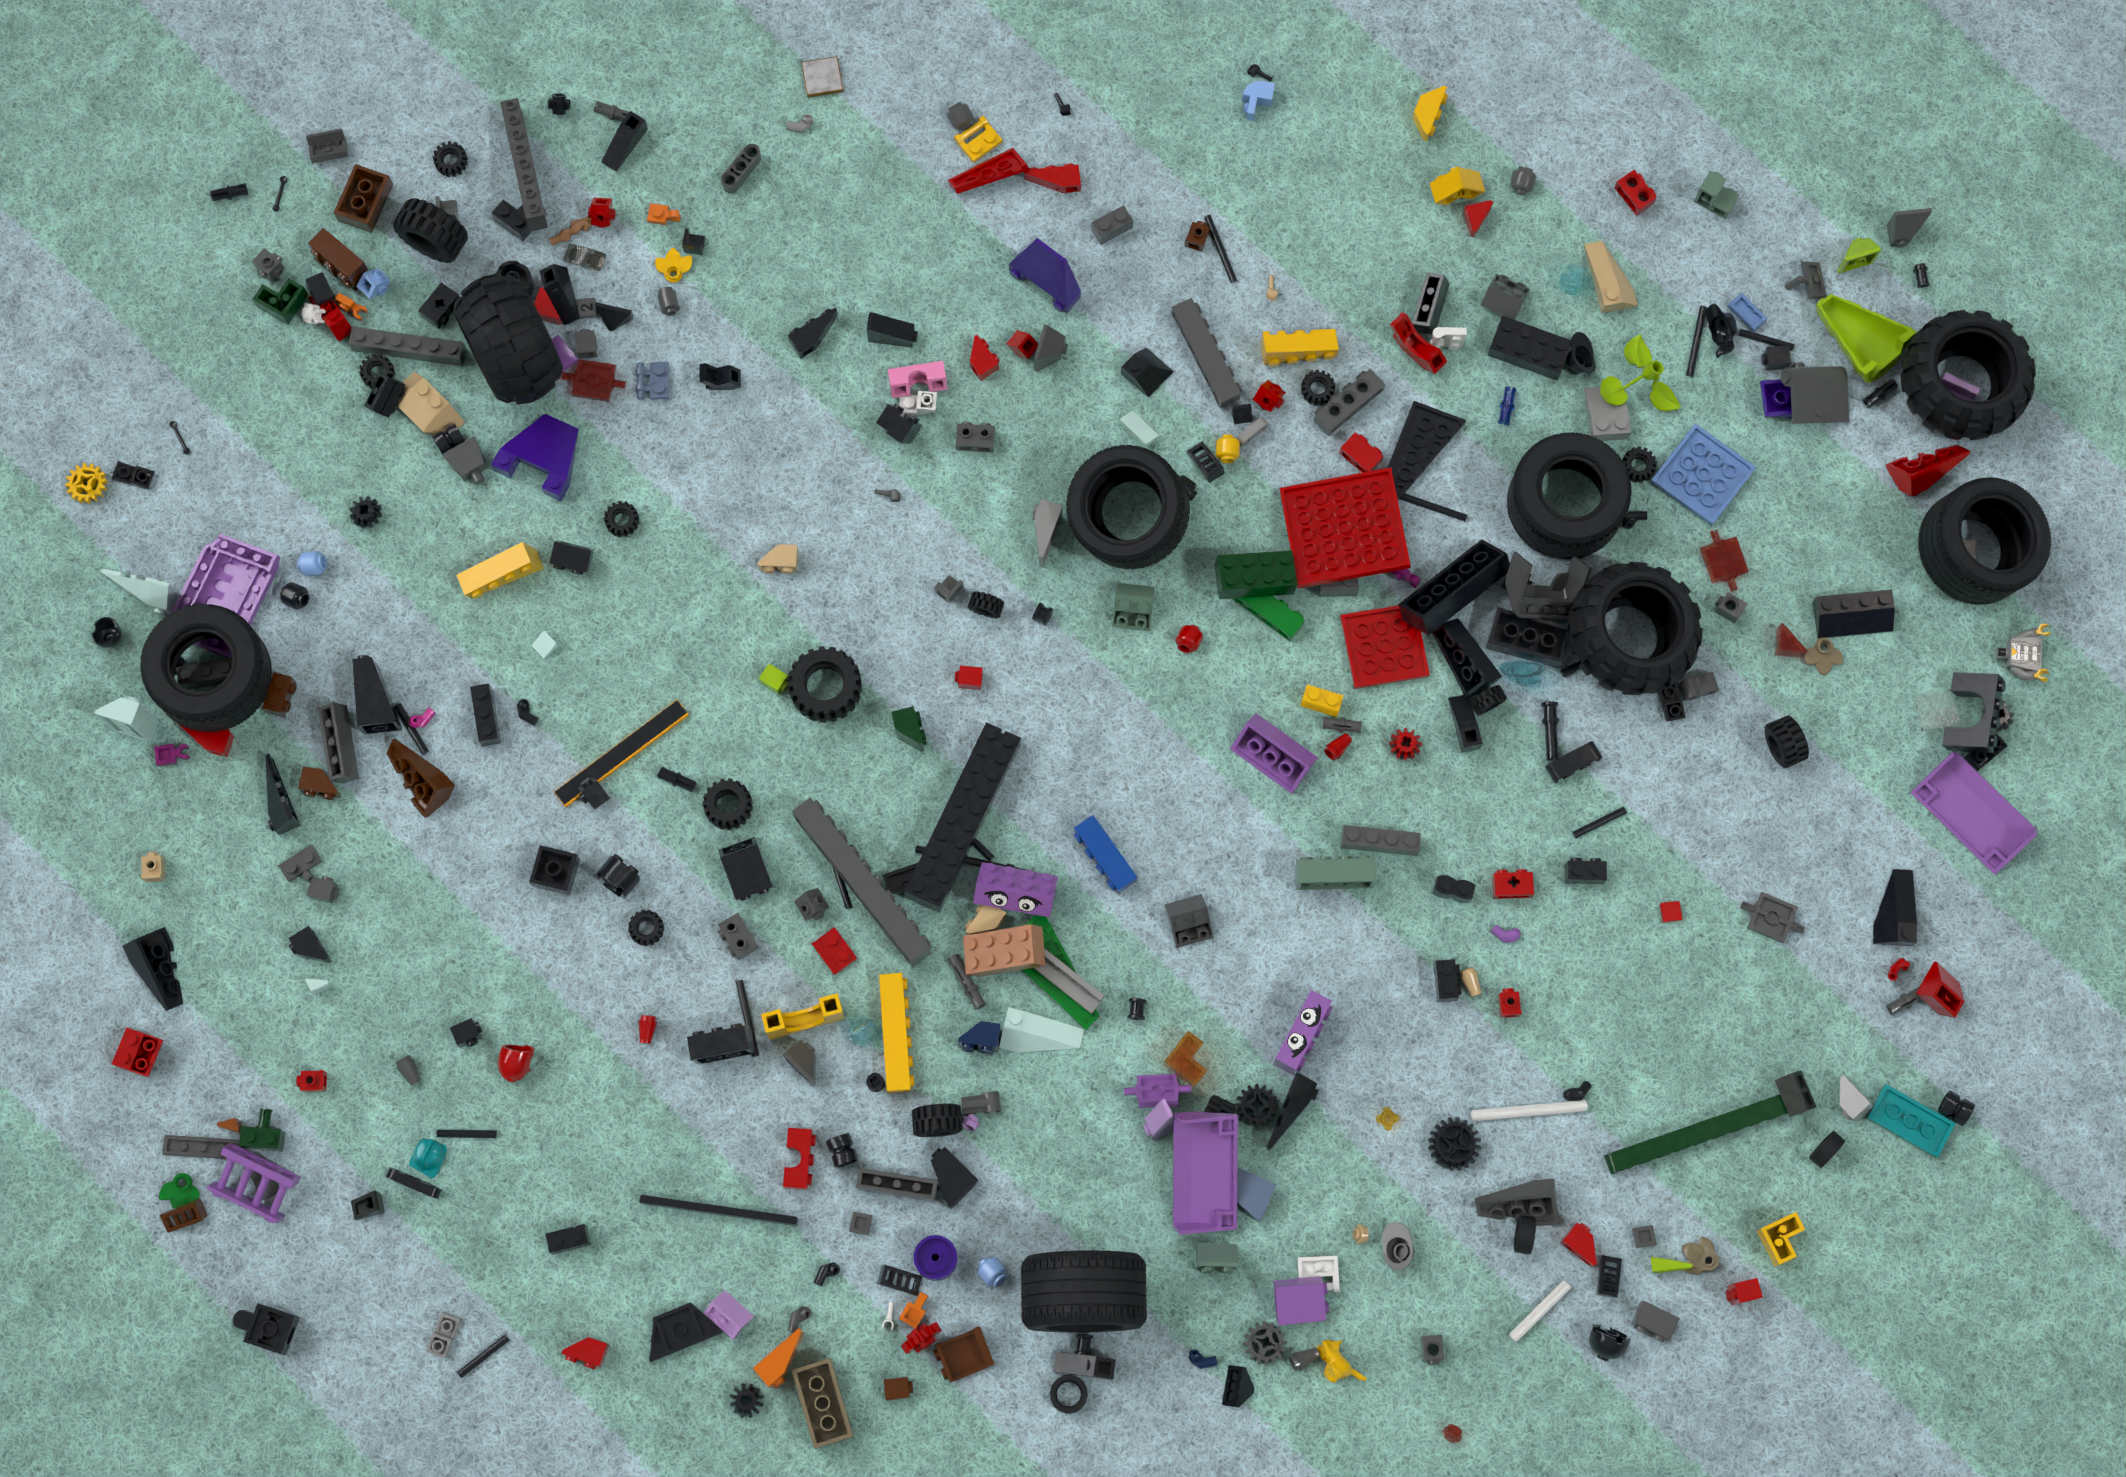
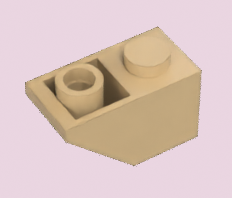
M778 544L758 562L759 570L766 574H772L774 571H781L783 574H792L793 571L797 572L798 546Z
M979 905L974 920L970 919L966 924L965 933L966 935L995 931L1002 924L1007 913L1000 908Z

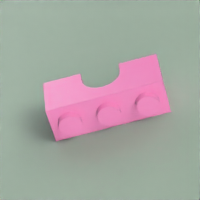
M943 361L888 369L892 398L910 396V388L916 383L926 384L929 392L948 390Z

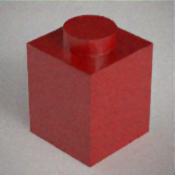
M1019 330L1006 343L1017 356L1029 359L1038 347V343L1029 333Z
M960 665L959 671L955 673V682L958 683V688L981 690L983 668Z

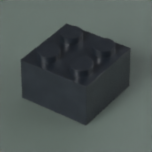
M540 845L529 883L536 888L570 896L580 857L575 853Z

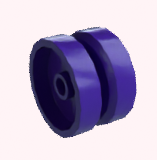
M931 1235L922 1239L917 1244L913 1254L914 1264L919 1274L931 1281H942L950 1277L958 1263L957 1251L953 1243L940 1235ZM933 1254L939 1255L938 1261L932 1260Z

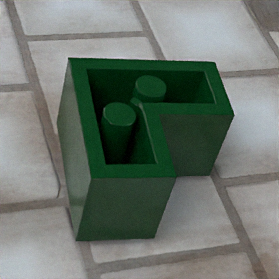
M288 278L278 293L262 284L252 300L259 309L289 325L309 294L304 286Z

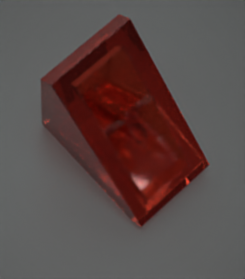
M1781 623L1776 629L1775 655L1802 658L1808 650L1784 623Z

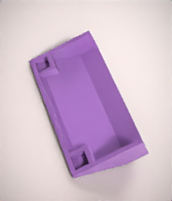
M1955 750L1911 791L1994 874L2003 868L2039 833L2024 816Z
M1209 1112L1173 1113V1228L1179 1235L1237 1229V1114Z

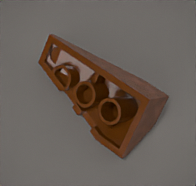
M392 739L386 754L396 773L403 774L405 790L410 788L414 795V798L411 799L413 805L424 818H427L449 800L455 785L444 772L397 739Z

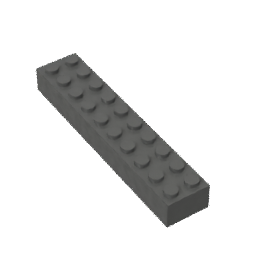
M809 797L792 810L794 819L912 968L931 954L930 941L924 934L922 936L919 934V928L912 919L910 921L907 919V913L900 904L898 906L895 904V897L888 889L886 891L883 889L884 886L881 879L876 874L874 876L871 874L872 871L869 864L864 859L862 861L859 859V852L854 845L851 844L849 846L847 844V837L842 830L837 831L835 829L837 827L834 820L829 814L827 816L824 815V808L817 799L813 801Z

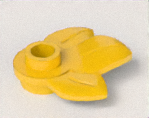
M671 248L666 254L665 259H655V266L659 272L664 274L668 282L676 283L681 280L684 273L690 270L692 256L687 255L681 258L679 252L675 248ZM676 272L677 275L672 277L670 276V273Z

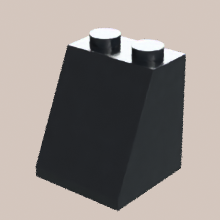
M755 837L718 850L736 900L744 901L751 898L752 894H764L769 891V888H772V883Z

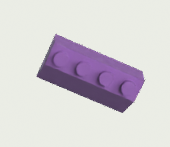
M1257 713L1246 723L1230 750L1291 794L1318 759L1317 756Z

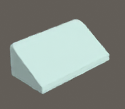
M1133 410L1119 420V423L1144 448H1147L1159 437Z

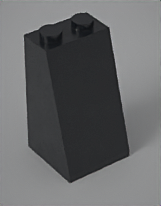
M360 655L358 658L352 659L358 728L364 735L402 730L401 722L377 663L369 655Z

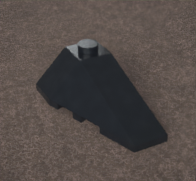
M266 754L268 815L270 817L268 824L272 832L275 831L278 835H281L301 825L275 761L270 754Z
M165 927L134 939L122 946L130 964L165 1011L183 1004L180 982L174 978L173 969H177V964L172 962L170 952L174 951V946Z
M1296 1072L1267 1145V1151L1273 1148L1309 1105L1310 1101H1315L1319 1091L1316 1089L1317 1083L1301 1073Z

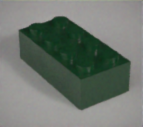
M1292 550L1217 555L1214 567L1219 599L1293 595L1295 593L1297 578Z

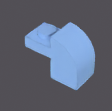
M1256 81L1245 88L1242 102H1245L1243 113L1247 114L1246 120L1253 121L1256 104L1271 107L1275 83Z

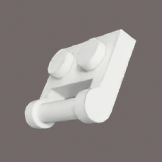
M1437 327L1433 330V339L1429 343L1437 348L1448 347L1450 350H1457L1463 347L1467 335L1466 328Z
M1337 1256L1297 1258L1298 1278L1314 1276L1332 1277V1283H1327V1290L1333 1292L1340 1291Z

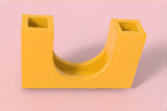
M838 993L818 998V1004L803 1010L782 1013L778 1009L761 1014L769 1040L844 1020L845 1016Z

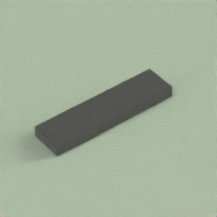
M165 1135L162 1155L226 1159L225 1156L221 1155L223 1147L230 1143L239 1146V1140Z

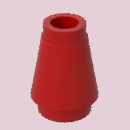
M1344 733L1331 741L1324 749L1325 754L1331 760L1340 759L1352 742L1351 737Z
M641 1015L640 1020H638L639 1043L651 1044L658 1023L656 1022V1016Z

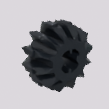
M369 496L365 500L359 497L360 502L353 501L355 507H350L349 509L352 512L350 518L354 520L356 526L360 524L361 528H365L366 524H368L372 528V522L374 521L378 524L377 518L382 517L381 512H379L382 510V507L377 505L378 501L376 499L371 501ZM364 510L369 511L367 514L362 513Z
M741 1384L742 1391L736 1387L734 1390L738 1395H730V1398L736 1399V1402H731L730 1406H738L733 1411L735 1414L742 1409L740 1417L744 1418L747 1411L748 1417L752 1418L751 1410L759 1414L760 1411L756 1408V1405L763 1407L764 1404L758 1402V1400L763 1399L764 1396H756L760 1392L759 1388L752 1392L753 1384L749 1385L748 1390H746L745 1384ZM744 1396H751L752 1399L750 1401L752 1403L750 1405L742 1404Z

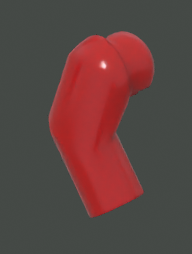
M1899 958L1890 966L1888 978L1892 981L1896 980L1899 970L1907 971L1910 962L1906 961L1905 958Z

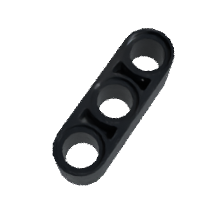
M1590 741L1552 761L1545 768L1556 784L1558 780L1575 774V771L1578 769L1581 771L1592 765L1591 763L1595 760L1599 761L1603 757L1595 743Z

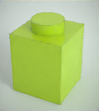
M770 663L758 678L762 685L778 695L781 691L785 692L788 688V675Z

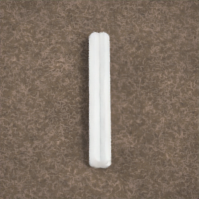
M1562 1281L1509 1334L1511 1339L1517 1342L1571 1289L1570 1285Z

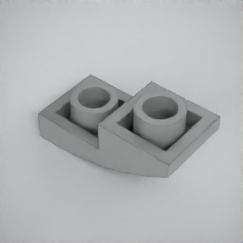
M442 1312L426 1352L446 1358L462 1318Z

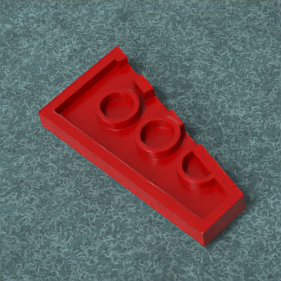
M1011 148L948 181L955 193L959 194L1028 171L1029 168L1015 149Z

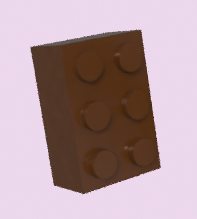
M355 164L333 212L337 220L372 233L393 187L390 176Z
M322 228L308 243L311 248L310 253L319 265L322 266L324 264L328 268L327 270L332 276L336 277L338 275L345 287L348 289L352 287L356 291L358 289L356 286L361 276L368 270L367 266L350 249L325 228Z

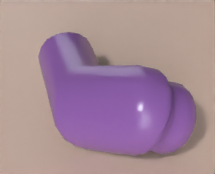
M1498 925L1490 931L1504 943L1515 942L1521 935L1520 930L1517 928L1504 931Z

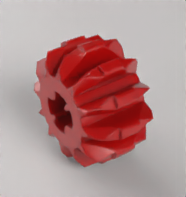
M1404 728L1402 733L1398 729L1396 731L1397 735H1391L1393 741L1389 742V746L1394 747L1391 749V753L1398 752L1396 755L1397 759L1401 755H1403L1404 761L1407 760L1408 756L1414 759V753H1420L1419 747L1422 746V743L1418 741L1420 735L1413 736L1415 730H1411L1408 733V729ZM1405 741V743H1406V742L1408 741V742H1409V746L1406 747V745H1405V746L1403 747V746H1402V742Z

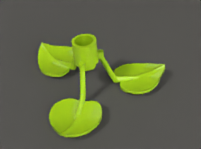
M1641 334L1633 337L1624 348V356L1629 364L1637 365L1638 368H1644L1642 375L1624 386L1616 377L1608 376L1604 378L1600 385L1602 398L1610 405L1620 406L1628 399L1624 389L1642 378L1646 380L1654 379L1651 385L1653 391L1650 393V400L1653 406L1660 411L1678 410L1681 406L1673 391L1667 384L1657 382L1660 379L1659 375L1664 371L1662 363L1657 360L1652 361L1651 352Z

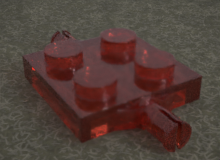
M579 359L574 373H562V380L573 381V397L610 402L611 392L614 387L626 388V381L615 380V364Z
M1718 530L1711 531L1713 543L1700 548L1711 583L1728 582L1730 592L1736 591L1738 588L1735 579L1749 572L1738 539L1733 537L1720 540Z

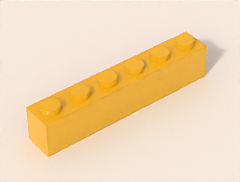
M903 973L879 974L887 1093L911 1092V1087H914V1075H910L909 1067H913V1057L908 1054V1048H912L911 1036H907V1028H910V1016L906 1017L905 1009H909V999L904 996V990H908L907 978H903Z

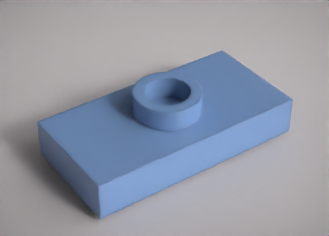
M1740 293L1727 306L1752 332H1755L1768 319L1743 293Z

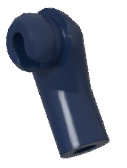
M1196 1349L1189 1352L1188 1358L1197 1368L1203 1369L1217 1366L1216 1356L1205 1358Z

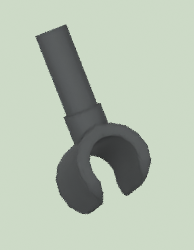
M875 489L874 494L890 496L891 502H900V493L896 489L890 491Z

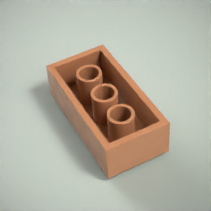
M1030 924L963 936L966 975L981 977L1045 966L1043 928Z

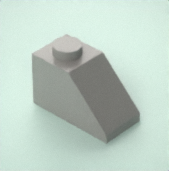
M1844 1075L1840 1077L1839 1105L1844 1109L1841 1113L1849 1121L1853 1119L1858 1122L1874 1105Z

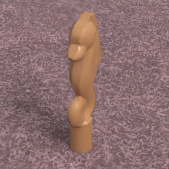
M585 217L580 220L571 221V228H565L560 231L559 235L549 239L552 246L561 241H569L571 235L578 234L582 229L587 232L588 228L592 226L591 218Z

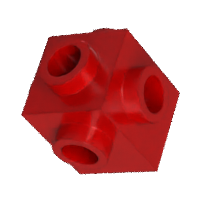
M594 197L591 207L588 209V218H591V225H596L600 228L610 226L616 216V210L612 209V198Z
M1267 380L1260 386L1252 400L1258 403L1262 409L1272 412L1275 408L1279 409L1285 401L1283 397L1286 392L1278 384Z

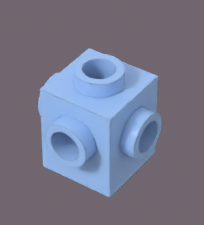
M377 268L364 272L356 287L370 299L384 295L388 290L387 286L391 280L383 271Z

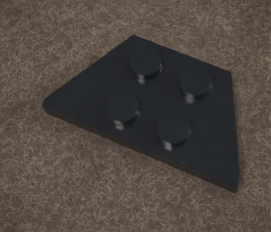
M690 1302L653 1317L649 1361L654 1362L720 1335L723 1332Z

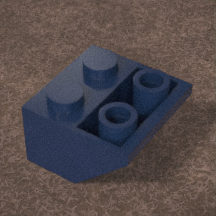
M980 1021L958 1038V1045L964 1052H974L975 1049L981 1050V1053L986 1055H993V1052L998 1053L1001 1026L999 1023Z

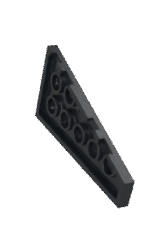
M1413 401L1387 467L1392 469L1398 501L1466 423L1465 419Z

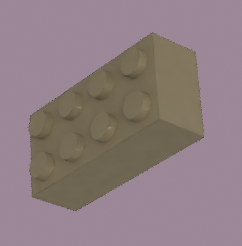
M825 1359L793 1369V1377L814 1449L854 1438L832 1359Z

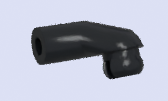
M1647 511L1628 512L1622 521V526L1625 529H1631L1636 521L1647 520Z
M1583 1081L1579 1088L1565 1090L1563 1097L1569 1101H1580L1584 1099L1592 1085L1588 1081Z

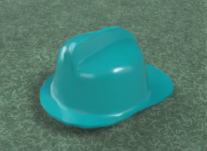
M422 1138L414 1149L409 1166L433 1179L438 1174L446 1157V1145L437 1140Z

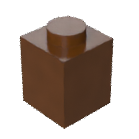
M908 1377L884 1380L886 1401L910 1398V1393H914L913 1382L908 1381Z

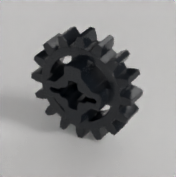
M1258 1084L1255 1085L1254 1089L1248 1085L1247 1092L1243 1089L1241 1090L1243 1097H1237V1100L1240 1101V1103L1236 1104V1107L1240 1108L1237 1115L1242 1114L1243 1118L1241 1121L1243 1122L1247 1119L1248 1126L1252 1122L1255 1123L1256 1127L1259 1126L1260 1122L1266 1126L1267 1119L1271 1122L1273 1120L1271 1114H1277V1111L1274 1110V1108L1279 1106L1278 1103H1274L1277 1096H1271L1273 1090L1271 1089L1267 1092L1265 1090L1266 1085L1262 1089L1259 1088ZM1253 1093V1098L1250 1101H1245L1246 1097ZM1261 1094L1265 1095L1269 1101H1265ZM1256 1097L1258 1103L1262 1105L1258 1110V1114L1255 1106H1252L1256 1101ZM1270 1109L1268 1114L1261 1118V1113L1264 1110ZM1245 1110L1253 1113V1117L1249 1116Z

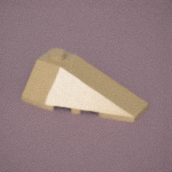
M1603 241L1584 244L1601 313L1638 306L1632 285Z

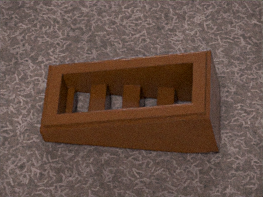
M199 1198L164 1212L160 1217L169 1233L203 1221L207 1217V1212ZM186 1210H188V1213L191 1217L190 1219L188 1218ZM177 1213H180L183 1222H181ZM170 1216H173L176 1225L173 1226Z

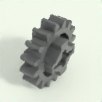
M1263 1321L1262 1326L1255 1323L1256 1329L1250 1327L1249 1331L1251 1334H1245L1244 1336L1248 1341L1244 1342L1243 1345L1249 1347L1245 1353L1251 1352L1250 1359L1257 1358V1364L1261 1360L1264 1361L1265 1365H1268V1360H1271L1274 1364L1276 1363L1275 1357L1282 1358L1280 1351L1286 1352V1349L1282 1347V1345L1287 1344V1341L1282 1340L1285 1333H1279L1280 1326L1276 1329L1273 1328L1274 1322H1271L1269 1326H1267L1266 1321ZM1260 1330H1266L1264 1335H1254ZM1273 1333L1277 1336L1278 1343L1274 1342L1272 1338ZM1268 1338V1343L1273 1346L1263 1348V1344L1258 1340ZM1252 1342L1257 1345L1259 1349L1258 1354L1254 1351ZM1267 1351H1276L1273 1355L1264 1357Z

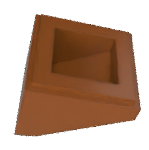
M237 1118L217 1123V1126L221 1129L241 1134V1121Z

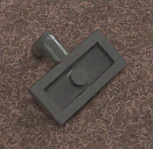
M1805 261L1801 264L1803 276H1798L1785 284L1787 290H1791L1799 284H1805L1808 299L1827 297L1819 262Z
M310 845L278 866L288 882L303 874V878L310 883L313 877L310 869L323 861L313 845Z

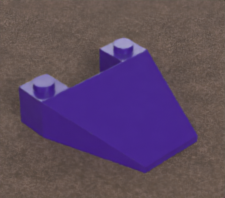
M1038 238L1024 246L1009 263V273L1013 278L1017 280L1020 278L1022 281L1026 278L1031 280L1053 297V306L1059 312L1064 311L1068 313L1081 298V290L1067 259Z
M544 414L503 445L497 452L491 466L495 472L510 479L520 462L548 474L542 490L545 495L561 502L570 486L579 429Z

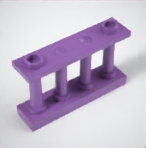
M233 1143L223 1147L221 1155L226 1157V1165L219 1182L215 1181L208 1185L207 1190L211 1191L216 1197H223L264 1217L270 1223H278L284 1219L285 1214L278 1210L287 1188L297 1185L301 1176ZM237 1162L243 1165L245 1169L237 1189L233 1190L227 1187L226 1184L233 1166ZM252 1171H256L262 1176L254 1199L243 1194ZM274 1180L279 1183L280 1187L270 1208L262 1204L261 1201L269 1181Z

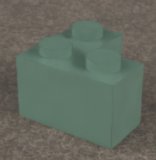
M1710 170L1693 202L1726 219L1739 195L1733 189L1723 187L1726 178L1722 174Z

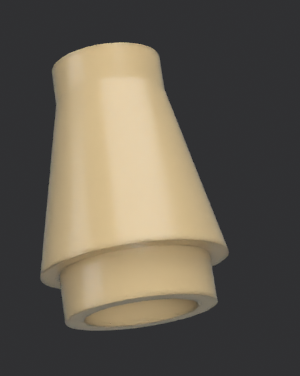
M1470 967L1460 971L1461 977L1459 978L1470 993V996L1473 997L1481 994L1477 970L1475 971L1474 967Z

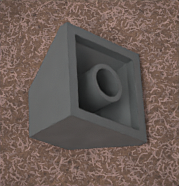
M1932 208L1895 212L1886 225L1890 246L1896 245L1897 248L1907 246L1932 213Z
M1045 324L1034 357V371L1037 372L1061 360L1062 354L1066 355L1068 348L1066 336Z
M800 1041L787 1050L783 1056L814 1087L816 1085V1056L813 1053L815 1049L808 1042L804 1044Z

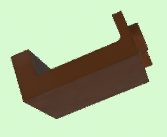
M980 1326L957 1337L935 1344L937 1349L933 1350L937 1362L941 1360L944 1366L941 1369L944 1380L949 1379L950 1383L995 1365Z

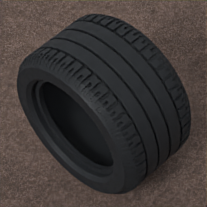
M1565 432L1546 437L1534 444L1523 455L1512 477L1507 493V510L1511 524L1519 537L1528 546L1542 555L1570 560L1572 556H1577L1578 558L1589 556L1610 542L1624 520L1632 495L1630 476L1623 460L1616 454V451L1596 437L1577 432ZM1557 469H1570L1584 474L1595 484L1600 493L1601 501L1592 512L1581 517H1567L1555 512L1547 504L1543 495L1542 483L1545 474Z
M1136 445L1112 446L1089 457L1090 459H1087L1079 467L1074 478H1072L1066 498L1068 522L1080 544L1098 560L1121 569L1145 568L1146 566L1153 565V563L1160 562L1167 555H1170L1173 552L1172 550H1175L1178 546L1177 544L1181 542L1182 537H1184L1190 517V502L1186 487L1172 466L1154 451ZM1126 482H1140L1151 487L1158 495L1161 502L1160 515L1154 526L1144 535L1132 540L1119 539L1111 534L1104 524L1102 516L1104 501L1110 491L1116 486Z
M1995 477L1974 479L1964 483L1941 498L1928 510L1918 534L1920 560L1922 561L1923 568H1925V572L1932 579L1931 581L1949 597L1974 605L1995 603L2027 586L2043 571L2051 550L2050 525H2048V519L2040 504L2027 490H2024V488L2016 483L2014 484L2009 480ZM1963 520L1979 521L1988 526L1996 535L2000 544L2001 555L1995 569L1985 567L1977 562L1966 549L1961 532Z
M213 604L189 605L169 613L170 615H166L149 633L141 654V677L151 699L173 721L183 727L200 732L224 731L236 727V725H240L243 721L250 718L265 700L272 678V664L269 652L251 625L236 612ZM204 639H223L230 648L232 666L227 678L219 686L209 691L194 692L183 688L175 681L177 662L188 647Z
M1104 1250L1056 1251L1029 1255L1021 1264L1022 1323L1029 1330L1065 1333L1112 1332L1138 1329L1146 1322V1263L1139 1254Z

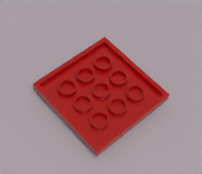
M1398 605L1340 615L1354 689L1430 676L1421 631L1403 621Z

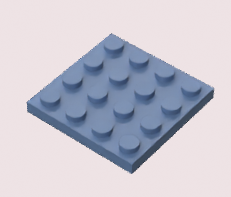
M1695 423L1650 482L1712 526L1756 467Z

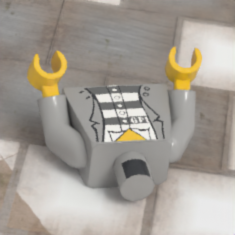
M2043 623L2039 628L2024 630L2014 635L2007 642L2006 648H1996L1995 657L1997 659H2006V669H2009L2020 680L2036 681L2039 679L2043 683L2047 682L2048 679L2042 677L2043 674H2049V672L2044 668L2041 669L2042 637H2039V635L2049 636L2051 632L2043 633V629L2050 626Z

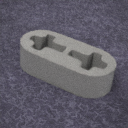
M1261 417L1245 429L1236 439L1244 447L1263 432L1269 424Z

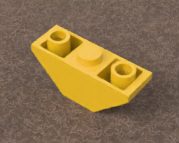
M1446 86L1420 95L1414 110L1413 120L1424 141H1427L1429 136L1433 137L1436 129L1434 122L1435 120L1439 121L1442 114L1440 106L1441 104L1445 105L1448 98Z

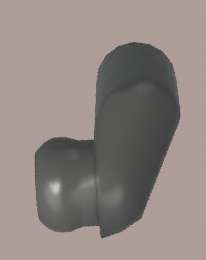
M801 1307L792 1312L787 1331L795 1332L800 1322L811 1317V1310L808 1307Z

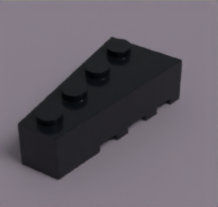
M1458 618L1445 622L1432 632L1465 698L1480 694L1502 678V675Z

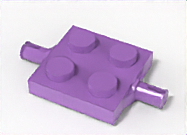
M1176 1074L1137 1075L1136 1087H1124V1096L1136 1095L1139 1108H1154L1163 1099L1166 1100L1169 1107L1178 1106L1179 1093H1191V1084L1179 1085Z

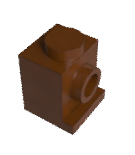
M1203 221L1192 222L1185 240V247L1202 252L1210 232V227H1207V224Z

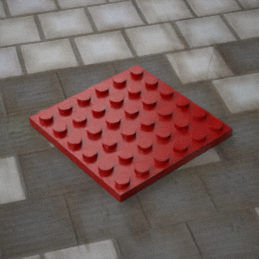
M1391 467L1279 488L1290 549L1293 552L1298 589L1411 568Z

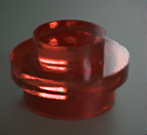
M1453 1424L1444 1427L1442 1432L1447 1441L1452 1443L1460 1442L1462 1430Z

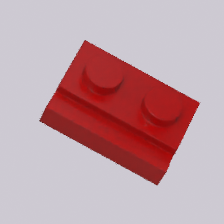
M835 927L812 943L834 975L857 960V957Z

